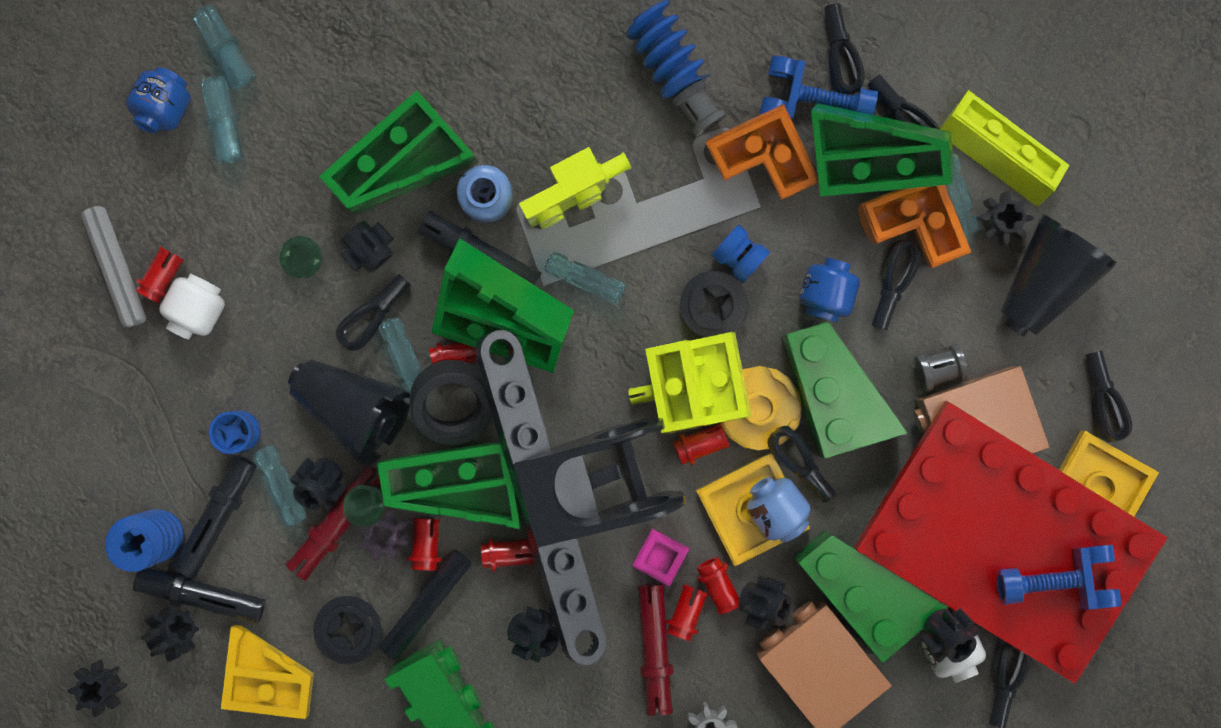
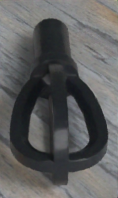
M834 3L824 7L830 34L829 69L831 82L836 92L845 93L846 95L854 94L860 90L864 83L865 71L860 55L851 42L849 33L846 31L841 4ZM840 46L843 47L853 73L855 83L851 86H847L842 78L839 63Z
M880 74L868 83L867 86L871 90L878 91L877 97L888 108L886 111L892 115L893 120L906 122L901 114L902 110L919 125L940 130L938 124L926 112L916 105L906 102L907 100L903 96L900 97Z
M900 240L890 247L883 269V289L880 292L882 296L874 315L872 326L888 330L896 304L902 297L900 294L907 289L913 280L921 262L922 253L919 246L915 243ZM908 248L911 252L909 263L900 282L893 289L892 278L898 254L901 249Z
M398 274L378 296L375 295L371 299L372 301L359 306L341 321L336 329L338 342L351 351L364 347L380 327L385 313L387 314L391 310L390 307L411 284ZM376 309L377 312L373 320L355 341H347L345 334L348 329L365 314Z
M1103 351L1086 354L1093 381L1092 412L1096 432L1101 439L1107 442L1123 440L1132 431V420L1128 408L1119 392L1113 388L1115 387L1114 382L1110 380ZM1104 393L1109 398L1118 424L1117 434H1113L1109 426Z
M789 426L778 427L770 434L767 444L775 456L790 471L798 475L803 482H806L823 503L830 501L836 492L819 472L811 452L801 437ZM780 437L791 438L803 458L804 467L795 464L780 450Z
M1002 639L997 645L995 654L994 675L997 685H995L994 693L996 695L989 723L995 727L1006 728L1012 700L1016 697V690L1022 685L1028 674L1032 657L1019 650L1015 668L1006 685L1008 659L1013 646Z

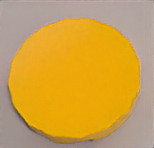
M757 366L742 369L752 417L722 422L720 424L727 436L740 446L755 450L769 449L767 440L770 434L778 427L789 426L794 431L796 430L801 417L800 394L790 378L777 369ZM785 436L780 437L779 445H781L790 438Z

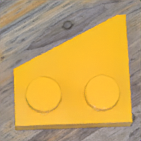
M235 624L230 630L221 709L306 719L310 711L314 673L242 625Z

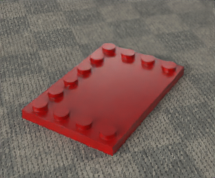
M944 401L854 545V548L953 610L957 611L961 608L979 626L1076 684L1168 538L954 404ZM1113 545L1114 562L1091 564L1095 591L1120 589L1122 606L1090 610L1081 609L1077 587L1074 589L1067 588L1024 594L1022 603L1007 605L1001 603L997 589V571L999 569L1017 568L1020 574L1025 577L1027 575L1035 576L1036 574L1075 571L1074 548Z

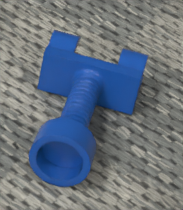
M772 56L768 75L781 79H792L788 102L777 98L763 97L759 115L785 104L793 120L796 103L801 101L874 115L878 91L860 88L856 95L850 96L848 94L846 96L845 93L842 95V93L838 94V92L834 93V91L821 90V88L817 90L816 87L814 89L811 86L810 88L809 86L805 87L801 80L806 61H796L784 56Z
M1113 545L1074 548L1075 571L1036 574L1035 576L1027 575L1025 577L1020 574L1017 568L999 569L997 571V589L1001 603L1003 605L1022 603L1024 594L1067 588L1074 589L1077 587L1081 609L1090 610L1122 606L1120 589L1096 591L1094 589L1091 564L1114 562Z

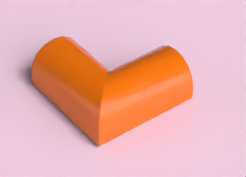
M785 104L706 140V145L724 181L763 163L781 200L819 183L818 174Z
M945 185L898 189L861 203L858 207L864 232L869 241L874 245L914 230L929 269L971 253Z

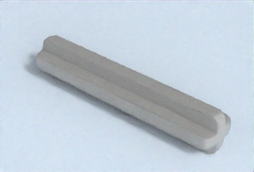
M100 206L88 208L81 213V218L121 324L128 328L140 325L146 321V315L139 296L135 291L136 288L107 211L104 207Z

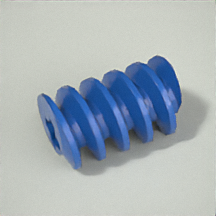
M669 0L656 3L633 19V23L626 32L628 39H640L635 46L636 53L640 55L648 54L643 61L645 68H658L652 75L653 82L656 84L667 82L660 91L662 98L676 97L699 80L705 81L711 75V73L700 76L697 74L699 68L704 64L703 58L693 61L689 60V55L696 48L695 44L681 46L680 41L688 33L687 30L672 31L671 27L679 19V16L675 14L664 17L663 12L670 5Z
M151 509L119 519L110 528L106 536L105 550L109 560L117 568L128 572H138L173 558L181 550L184 543V529L181 521L173 513L163 509Z

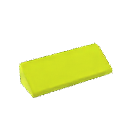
M969 90L940 127V130L951 132L952 144L1036 206L1041 205L1055 192L1070 166Z

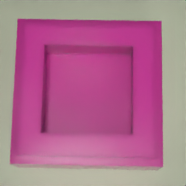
M651 528L632 567L670 586L689 551V547Z

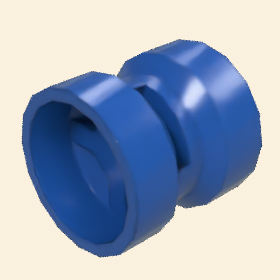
M738 224L711 254V257L719 264H727L732 269L733 276L743 284L769 255L770 251L762 244H754L749 239L748 232ZM744 250H746L747 253L744 255V257H743L740 261H738V260H737V257H738Z
M242 410L219 414L211 422L209 428V438L212 445L221 453L226 454L249 451L256 446L261 436V426L257 418L250 412Z

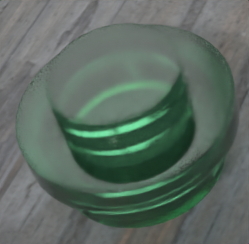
M296 236L284 243L280 250L279 260L287 274L303 279L313 276L320 269L323 254L320 246L313 239L305 236Z
M359 485L352 488L346 494L343 502L346 519L353 526L359 528L374 525L382 518L386 510L382 492L373 486Z

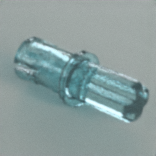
M207 5L198 9L193 17L210 47L208 55L210 58L216 59L232 90L242 88L248 85L249 81L255 80V73L251 70L238 47L240 44L238 37L231 36L216 7Z
M223 76L206 78L201 84L209 117L205 120V125L211 127L217 155L216 160L220 163L241 160L245 156L242 152L236 125L240 118L238 114L233 112L227 80Z

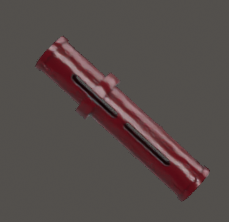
M371 466L363 467L364 469L326 514L318 526L313 525L308 530L307 534L309 537L292 558L285 563L286 567L291 572H294L306 559L307 562L296 574L300 579L307 581L328 552L333 553L338 548L339 544L337 541L381 488L379 474L366 486L367 481L376 472Z
M651 584L639 585L637 588L639 591L644 665L640 667V676L645 677L646 715L656 716V712H659L660 716L673 713L670 675L674 674L673 664H669L664 601L665 586L664 584H654V586H651Z

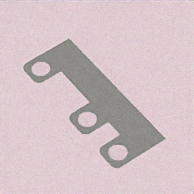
M720 128L698 136L693 142V150L704 179L636 203L624 171L613 177L622 186V196L619 201L610 205L600 201L591 205L595 218L570 228L566 218L544 230L535 227L531 228L523 210L518 204L517 214L537 269L542 272L540 277L543 286L760 208L761 206L747 170L724 181L717 165L709 163L704 156L706 140L729 130V128Z

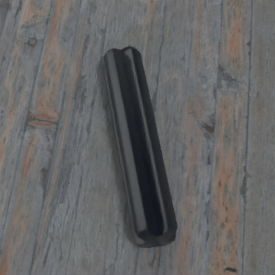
M457 550L450 554L381 642L379 649L387 657L393 660L399 658L471 566V561L464 554Z

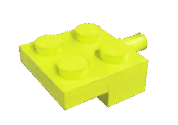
M588 147L551 166V173L556 184L519 203L531 228L540 225L542 230L562 221L565 218L563 216L565 210L575 205L582 210L602 199L600 194L606 190V183L609 182V179L628 169H632L624 152L603 164L597 163L591 149Z
M734 332L692 341L684 340L645 349L652 384L629 388V396L645 393L643 396L629 399L633 406L655 401L658 418H663L665 428L661 430V433H671L752 417L736 334Z

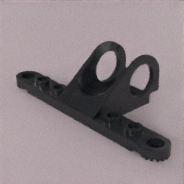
M505 330L488 332L476 344V361L479 364L483 377L484 390L553 624L557 628L560 644L562 645L561 650L571 662L580 665H591L603 656L607 641L577 538L656 519L674 512L686 504L684 492L665 490L647 497L631 440L642 437L650 432L663 430L665 424L663 418H643L628 424H619L551 448L519 340L512 333ZM495 340L502 341L509 351L507 352L509 356L506 357V361L501 365L495 364L489 355L490 346ZM617 445L632 500L598 512L592 489L622 479L624 476L620 463L587 473L582 455L610 449ZM654 506V507L649 508V509H645V510H642V511L634 512V511H637V510H640V509H643V508H647V507ZM587 630L591 633L590 636L593 637L591 639L593 645H590L592 648L588 649L587 653L579 654L575 647V641L581 632Z

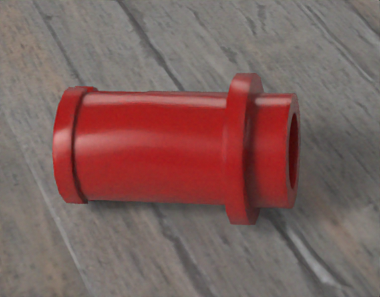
M159 247L158 253L142 280L139 278L136 280L139 285L135 291L156 303H159L162 296H166V289L180 265L185 261L173 254L166 267L163 268L171 252L162 247Z
M439 341L436 342V347L429 348L432 364L442 360H461L469 364L477 363L476 348L460 342L441 345Z
M720 423L686 437L683 433L679 434V439L672 442L681 465L690 463L691 466L695 465V460L730 447Z
M413 518L412 556L407 557V561H412L411 569L437 570V562H441L442 557H437L439 523L441 519Z
M489 538V542L481 543L483 569L491 568L492 572H496V567L534 565L533 552L528 538L493 542V538Z
M713 557L698 565L696 569L699 574L696 578L698 582H704L718 614H725L739 607L740 597L726 572L728 569L727 563L721 562L719 557Z
M683 584L671 620L667 619L665 623L669 624L667 633L691 641L692 635L698 634V630L695 627L709 593L697 589L693 603L689 605L694 588Z

